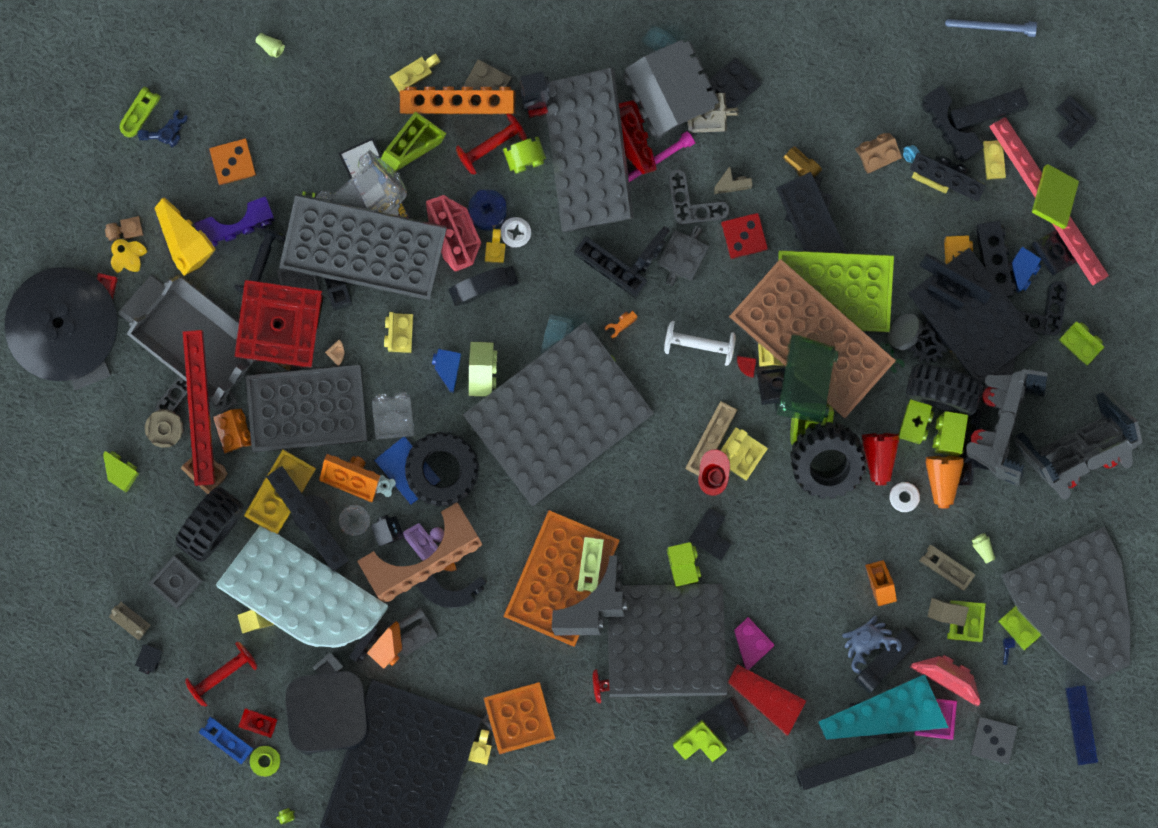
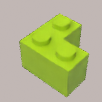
M691 542L668 547L667 554L675 587L697 583L701 573L699 566L695 567L694 564L695 559L698 557L696 547L692 546Z

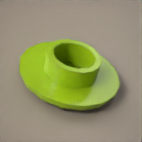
M258 747L250 756V767L259 776H271L280 766V756L272 747ZM264 755L268 756L271 760L270 765L267 767H262L259 764L260 758Z

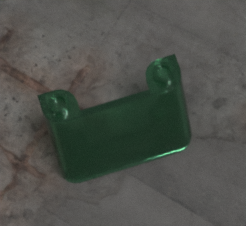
M791 334L776 415L822 423L824 418H828L829 407L826 404L833 362H837L839 351L835 350V346Z

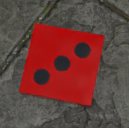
M758 213L721 222L730 259L768 250Z

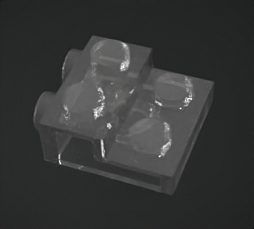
M406 392L395 393L394 397H387V394H378L376 398L372 399L376 439L414 436L410 395H406Z

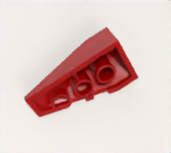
M633 100L619 103L626 157L642 174L656 171L653 152L648 147L646 140L649 138L648 133L644 132L642 125L644 120L641 118L637 103Z

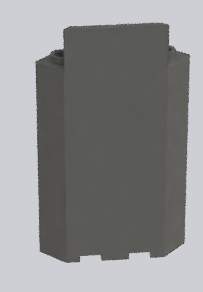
M153 274L150 275L118 313L130 323L127 335L185 381L183 331L203 330L208 397L215 405L226 398L234 384H238L252 363L257 361L234 357L239 321L180 274L174 278H168L165 284Z

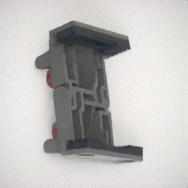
M1022 369V371L1015 372L1013 375H988L985 378L986 389L983 392V401L988 406L1000 409L998 412L999 424H996L995 432L982 429L975 431L972 434L971 443L966 448L968 457L988 467L989 471L996 478L1019 486L1022 480L1024 465L1020 467L1018 463L1016 466V462L1012 464L1011 460L1008 463V456L1010 454L1008 453L1010 450L1008 447L1020 403L1023 404L1024 395L1028 394L1029 391L1030 395L1034 392V395L1038 393V396H1040L1042 393V396H1045L1048 375L1046 372Z
M1107 391L1096 395L1102 418L1076 430V433H1069L1037 451L1023 432L1013 437L1023 458L1051 488L1056 490L1062 499L1070 497L1071 492L1069 488L1075 487L1079 483V477L1089 473L1090 469L1095 470L1101 466L1112 468L1117 465L1119 460L1124 468L1131 467L1133 464L1132 450L1137 448V445L1143 443L1138 421Z

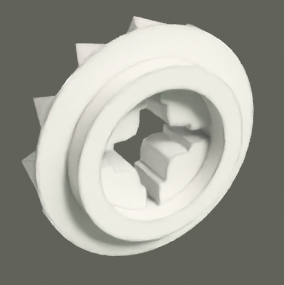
M510 218L501 227V238L510 247H521L527 244L531 237V228L522 218ZM517 225H519V232L524 235H517L515 240H513V234L509 231L515 230Z

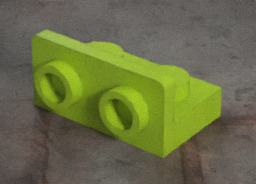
M1076 321L1059 341L1087 366L1105 347L1102 345L1103 341L1096 335L1093 337L1088 332L1089 329L1085 324Z

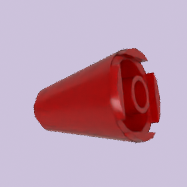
M862 434L861 440L871 481L875 482V485H887V482L891 481L900 440L899 434Z

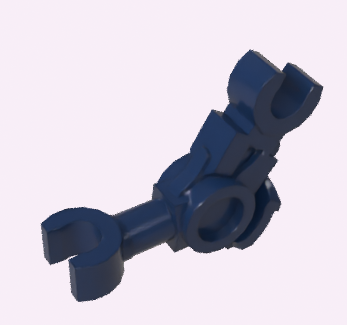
M176 110L173 114L174 119H170L162 129H158V132L138 130L139 141L158 139L165 144H170V147L173 148L180 141V135H177L176 138L175 135L182 129L180 125L186 123L188 116L185 115L183 119H178L179 110Z

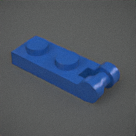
M210 716L207 720V725L201 728L199 733L237 762L243 764L253 748ZM215 727L218 731L213 736L210 732Z

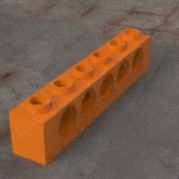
M405 87V90H400V113L516 114V91L511 90V87H499V90H492V87H481V90H473V87H462V90H454V87H443V90H435V87H424V90H417V87ZM419 95H423L425 98V102L421 106L416 104V98ZM441 95L444 101L441 105L437 106L435 98ZM460 95L462 103L456 106L453 99L455 96ZM479 95L481 103L475 106L472 103V99L474 96ZM495 95H498L500 97V103L496 106H493L491 103V98Z

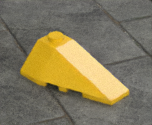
M165 197L162 198L155 206V211L176 267L185 276L202 267L216 249L201 230L197 231L192 227L193 223L189 219L185 220L181 217L180 211Z

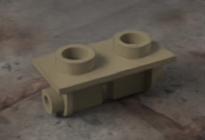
M122 602L112 609V613L109 616L138 640L142 638L151 626Z

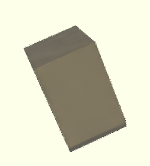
M932 598L927 617L940 622L965 626L969 607Z

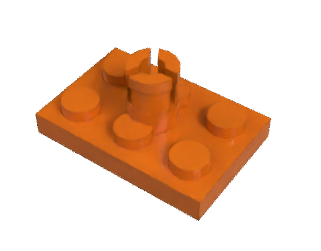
M327 454L319 481L373 502L381 476L373 471L363 469L365 461L361 457L356 456L355 458L353 456L349 463L337 456Z

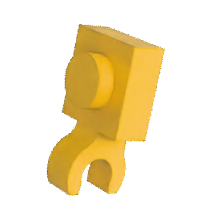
M493 229L492 243L486 242L485 262L504 263L506 244L500 243L501 229Z

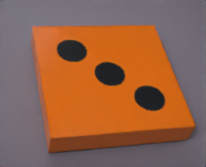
M246 138L209 148L219 186L256 176Z

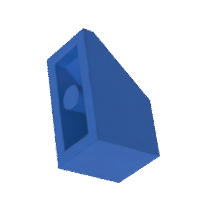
M438 349V353L433 355L432 365H435L436 372L448 390L454 393L461 353Z

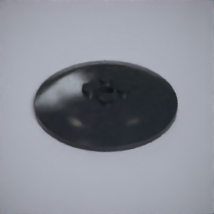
M68 267L47 269L28 278L14 293L5 315V336L14 358L31 374L50 381H71L94 371L110 354L118 331L117 309L109 291L92 275ZM58 318H62L64 322L61 328H56L54 325L55 320Z

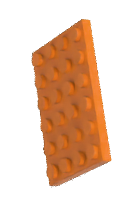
M549 510L503 617L575 647L579 635H554L551 629L553 610L571 607L591 594V591L583 590V592L577 591L584 538L604 540L598 585L606 573L609 556L614 555L620 540ZM585 577L584 582L592 583L593 578Z

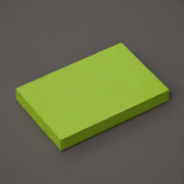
M1049 164L1045 165L1032 213L1065 229L1068 225L1079 181Z

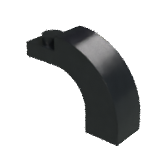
M513 266L499 267L470 277L448 290L456 307L468 304L488 293L516 286L519 282Z
M431 575L427 580L419 582L416 586L429 601L438 606L461 608L475 602L471 594L477 595L485 589L483 586L486 582L480 577L462 590L449 591L444 589L435 577Z

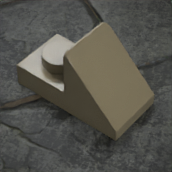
M729 167L714 187V194L752 189V179L741 176L732 181L731 169Z

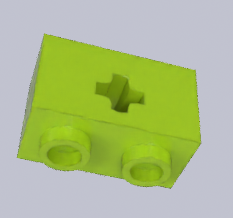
M910 399L899 431V438L921 444L922 440L926 441L929 431L926 429L928 422L931 423L934 412L931 411L932 406ZM919 418L921 424L915 427V423L912 420Z

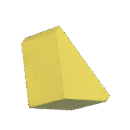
M253 610L237 615L242 634L274 625Z

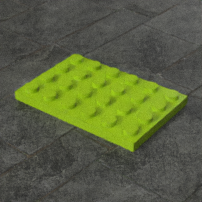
M779 250L778 261L781 259L859 329L862 331L890 332L894 255Z

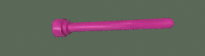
M688 131L681 134L678 142L654 157L655 164L660 163L682 147L686 148L687 146L691 147L694 145L695 141ZM638 169L628 174L629 182L642 173Z

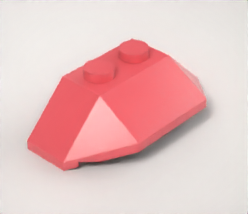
M445 195L426 201L429 223L447 227L441 250L443 259L455 272L472 266L481 241L467 208Z
M943 655V657L938 656L910 665L911 669L922 675L925 674L927 678L976 706L980 705V697L974 676L970 674L971 670L962 665L958 667L952 664L954 660Z

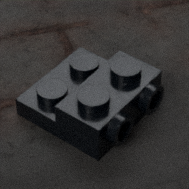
M736 57L709 80L712 88L709 89L710 91L714 90L715 93H725L727 108H737L761 86V83Z

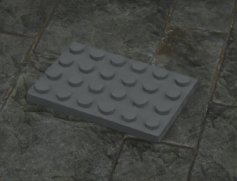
M361 365L246 376L252 452L368 441Z

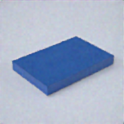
M404 436L374 461L389 479L395 480L396 488L412 505L418 498L410 490L405 477V463L412 445ZM425 462L423 468L424 475L428 482L435 486L441 480Z

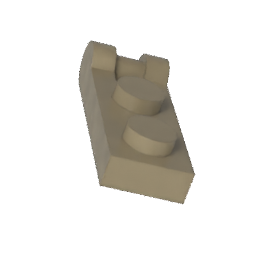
M929 545L927 548L928 552L919 561L965 591L975 574L934 546ZM934 555L939 558L936 564L931 561Z

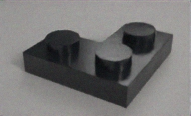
M1070 95L1056 109L1069 122L1057 135L1069 149L1097 122Z
M709 507L690 536L689 541L721 561L731 544L715 534L725 517Z
M729 698L696 717L698 723L703 720L712 731L722 725L731 741L749 732Z

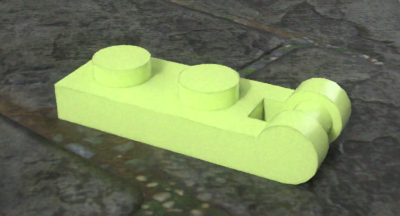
M584 538L577 591L583 592V590H587L592 593L597 588L604 540ZM585 577L593 578L592 583L584 582Z

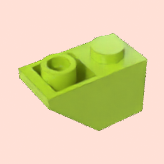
M105 451L103 457L108 481L127 493L139 475L135 471L137 467L128 461L126 464L121 462V456L111 451L109 454Z

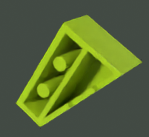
M414 112L384 151L380 162L396 172L441 144L446 133L417 112Z

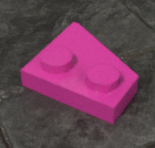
M749 617L734 630L744 666L747 670L775 646Z

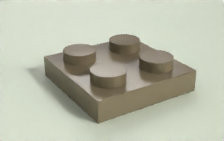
M477 60L463 87H473V90H481V87H492V90H499V87H507L511 77ZM479 95L473 97L472 100L479 104L481 103ZM498 95L491 98L493 106H496L500 100Z

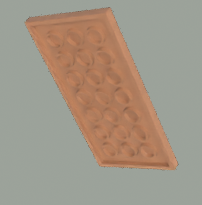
M781 259L729 316L843 418L847 417L896 361Z

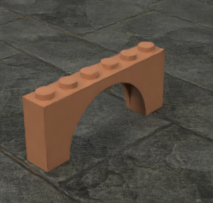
M458 502L441 511L445 524L444 536L437 550L426 560L411 566H394L382 561L373 551L357 561L380 601L385 603L393 600L395 596L410 590L412 586L427 580L429 576L444 570L446 566L459 561L463 556L476 551L482 546L479 537Z

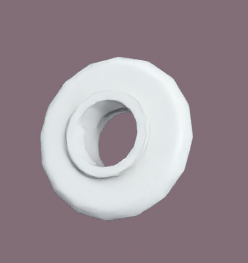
M909 482L896 484L890 492L891 505L900 512L914 510L920 501L918 489ZM903 491L910 495V500L906 503L901 502L899 499V495Z

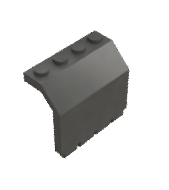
M680 40L646 55L624 71L623 80L626 86H630L632 99L635 103L638 102L641 108L639 109L641 118L643 120L646 119L649 125L647 126L648 132L651 137H655L656 141L663 138L664 134L674 127L714 110V105L720 102L714 90L707 92L708 89L712 88V85L706 73L699 75L704 68L698 56L690 57L696 53L691 41L684 43L683 40Z

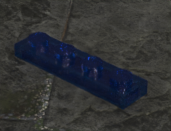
M1086 687L1065 688L1077 764L1098 763Z

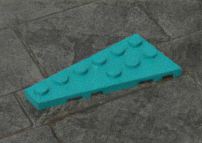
M925 674L818 722L826 740L949 728Z

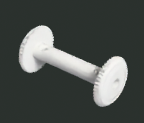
M675 321L669 323L664 344L666 354H669L670 344L672 343L727 354L725 365L730 364L736 342V335L731 332L729 343L673 332Z

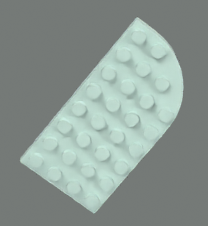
M259 526L216 584L219 589L294 638L315 647H341L361 639L373 629L388 609V605L337 572H333L331 568L280 535L262 526Z

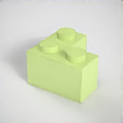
M471 342L469 396H487L492 392V389H496V377H493V374H496L497 351L494 350V343Z

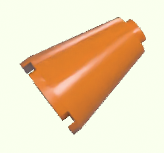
M926 457L925 463L934 504H937L938 508H950V505L954 504L964 464L963 457Z

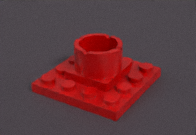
M245 280L234 357L311 368L322 291ZM274 323H279L280 328H275Z

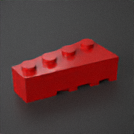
M738 664L728 680V683L786 736L789 735L806 700Z

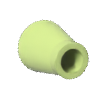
M260 33L256 38V43L271 57L278 58L284 51L285 45L282 44L281 40Z
M983 533L972 539V546L985 563L991 562L996 558L989 536L987 537Z

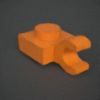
M633 311L631 313L625 312L618 318L620 320L618 324L611 323L605 327V331L610 328L615 330V333L611 336L612 339L616 338L621 331L637 320V315Z

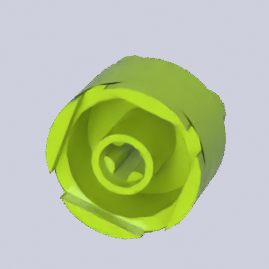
M535 137L536 141L534 142L530 138L513 144L509 151H507V148L503 149L510 171H515V174L526 171V166L531 164L533 168L544 164L543 160L546 159L539 137Z

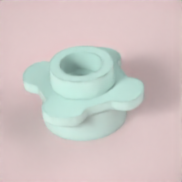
M380 475L376 493H382L386 497H390L396 482L394 479H387L384 475Z

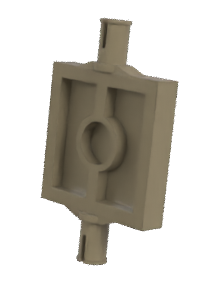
M716 93L720 102L714 105V110L687 121L689 133L727 131V117L738 116L739 112H731L739 111L738 107L727 108L725 93Z

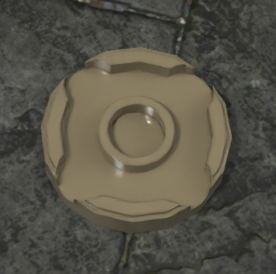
M159 409L153 412L145 424L147 438H149L152 444L161 448L171 447L176 444L184 431L180 416L168 409Z

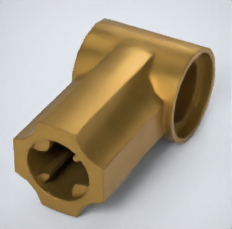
M795 146L783 157L797 171L799 177L811 172L813 178H815L822 171V168L813 159H808Z

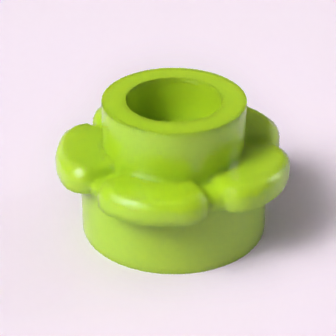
M289 808L278 812L279 816L276 818L277 820L279 819L280 824H285L295 819V811H290Z

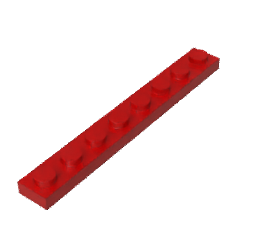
M203 330L183 331L195 486L215 484L204 333Z

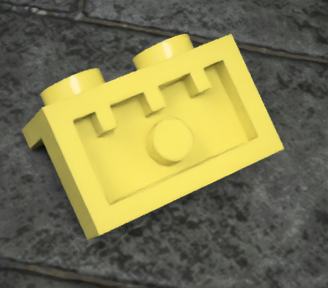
M389 312V317H386L385 328H389L388 336L385 335L384 347H388V352L411 353L413 314Z

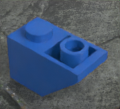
M1021 247L1011 262L1012 278L1015 281L1017 293H1020L1022 289L1026 291L1031 283L1029 280L1032 274L1036 275L1041 268L1039 264L1041 258L1024 247Z

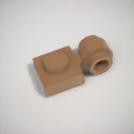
M139 216L120 220L121 227L117 226V223L107 224L105 234L109 241L120 239L121 234H123L125 240L143 236Z

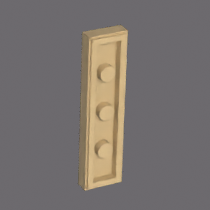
M720 401L685 468L686 470L699 476L702 456L706 452L718 448L737 409Z

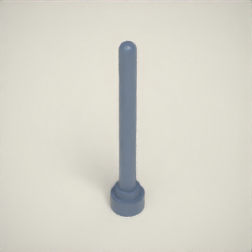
M947 19L945 21V25L948 27L1024 32L1028 37H1035L1037 22L1031 21L1024 25Z

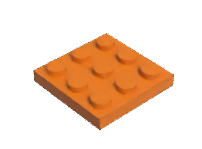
M540 682L484 698L499 754L555 739Z

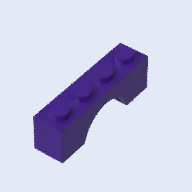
M264 196L247 203L245 216L236 224H220L213 217H209L194 223L196 230H201L215 247L219 241L224 239L226 242L234 240L236 235L243 233V235L254 232L253 228L259 226L268 227L272 225V221H275L267 198Z

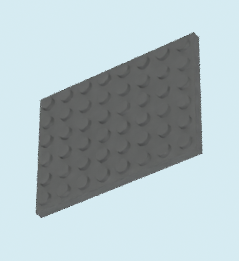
M584 322L462 415L533 507L651 417L654 412L593 331Z

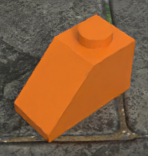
M884 560L865 565L877 605L882 606L896 602L894 583Z
M397 621L384 632L367 652L383 669L389 664L393 666L400 658L398 654L402 651L400 627Z

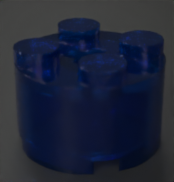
M490 189L480 190L469 202V215L477 228L490 231L504 223L507 216V205L500 193ZM491 207V211L486 214L484 208Z

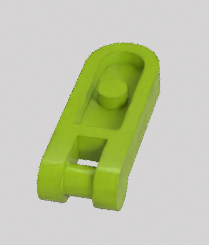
M144 86L120 123L121 133L126 137L136 136L161 96L157 93H151L150 89ZM145 98H147L148 100H150L148 104H145V103L142 102V101H143Z

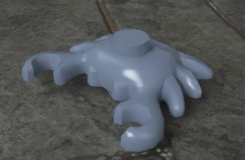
M877 616L872 617L869 622L856 630L842 635L844 638H851L844 647L849 648L851 646L848 652L849 658H852L853 653L856 652L851 667L857 674L862 673L861 669L857 668V664H867L862 655L864 653L869 655L872 650L879 649L881 643L885 644L887 651H890V646L893 643L897 644V651H900L902 648L899 639L884 636L892 635L891 630L881 629L886 626L885 623L874 625L877 621Z

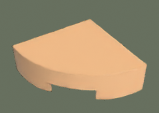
M340 340L325 352L338 367L342 363L345 354L344 346Z

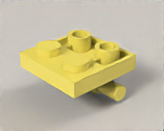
M735 428L720 451L727 455L730 461V470L747 481L768 448L747 435L746 431Z

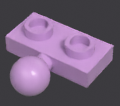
M420 523L404 531L403 535L421 560L424 561L437 550L438 546L434 542L442 541L444 531L439 527H435L430 531V535H428Z

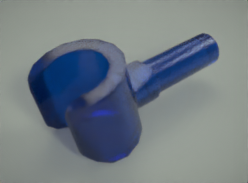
M1012 637L1003 640L1004 665L1008 663L1009 648H1015V640Z

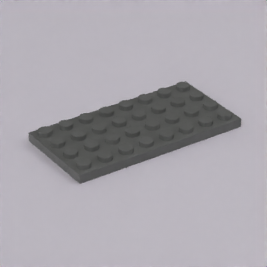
M608 68L549 82L550 100L547 101L548 113L546 115L562 232H571L634 218L614 69Z
M295 193L279 268L430 300L447 227Z

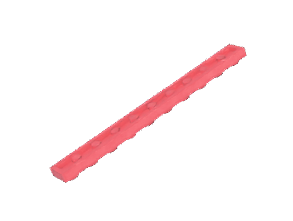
M1005 117L989 127L1036 198L1042 172ZM1069 217L1068 225L1065 229L1053 224L1092 286L1109 276L1071 217Z

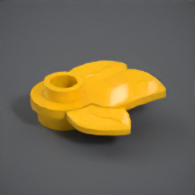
M118 239L111 246L113 253L111 266L117 273L121 272L124 267L129 271L139 272V257L146 254L147 250L137 241L128 243L124 239ZM119 245L124 246L125 250L123 252L117 250Z

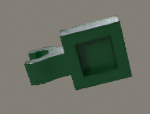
M882 341L880 344H878L885 352H887L893 359H895L893 355L894 351L888 343L885 345V343ZM895 359L896 361L890 367L892 373L895 374L897 372L894 364L898 363L902 368L905 366L901 359Z

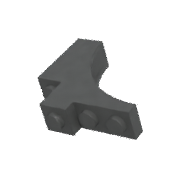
M609 556L608 567L601 583L587 598L571 607L553 610L551 629L554 635H601V628H604L605 625L604 617H625V610H628L629 602L628 598H625L624 593L621 592L622 581L619 580L620 574H623V563L619 561L618 556Z

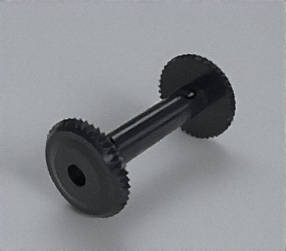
M264 227L254 229L256 233L264 236V241L261 243L249 277L250 281L260 282L272 249V242L274 240L285 242L286 237L283 234ZM235 284L236 291L243 294L244 286Z

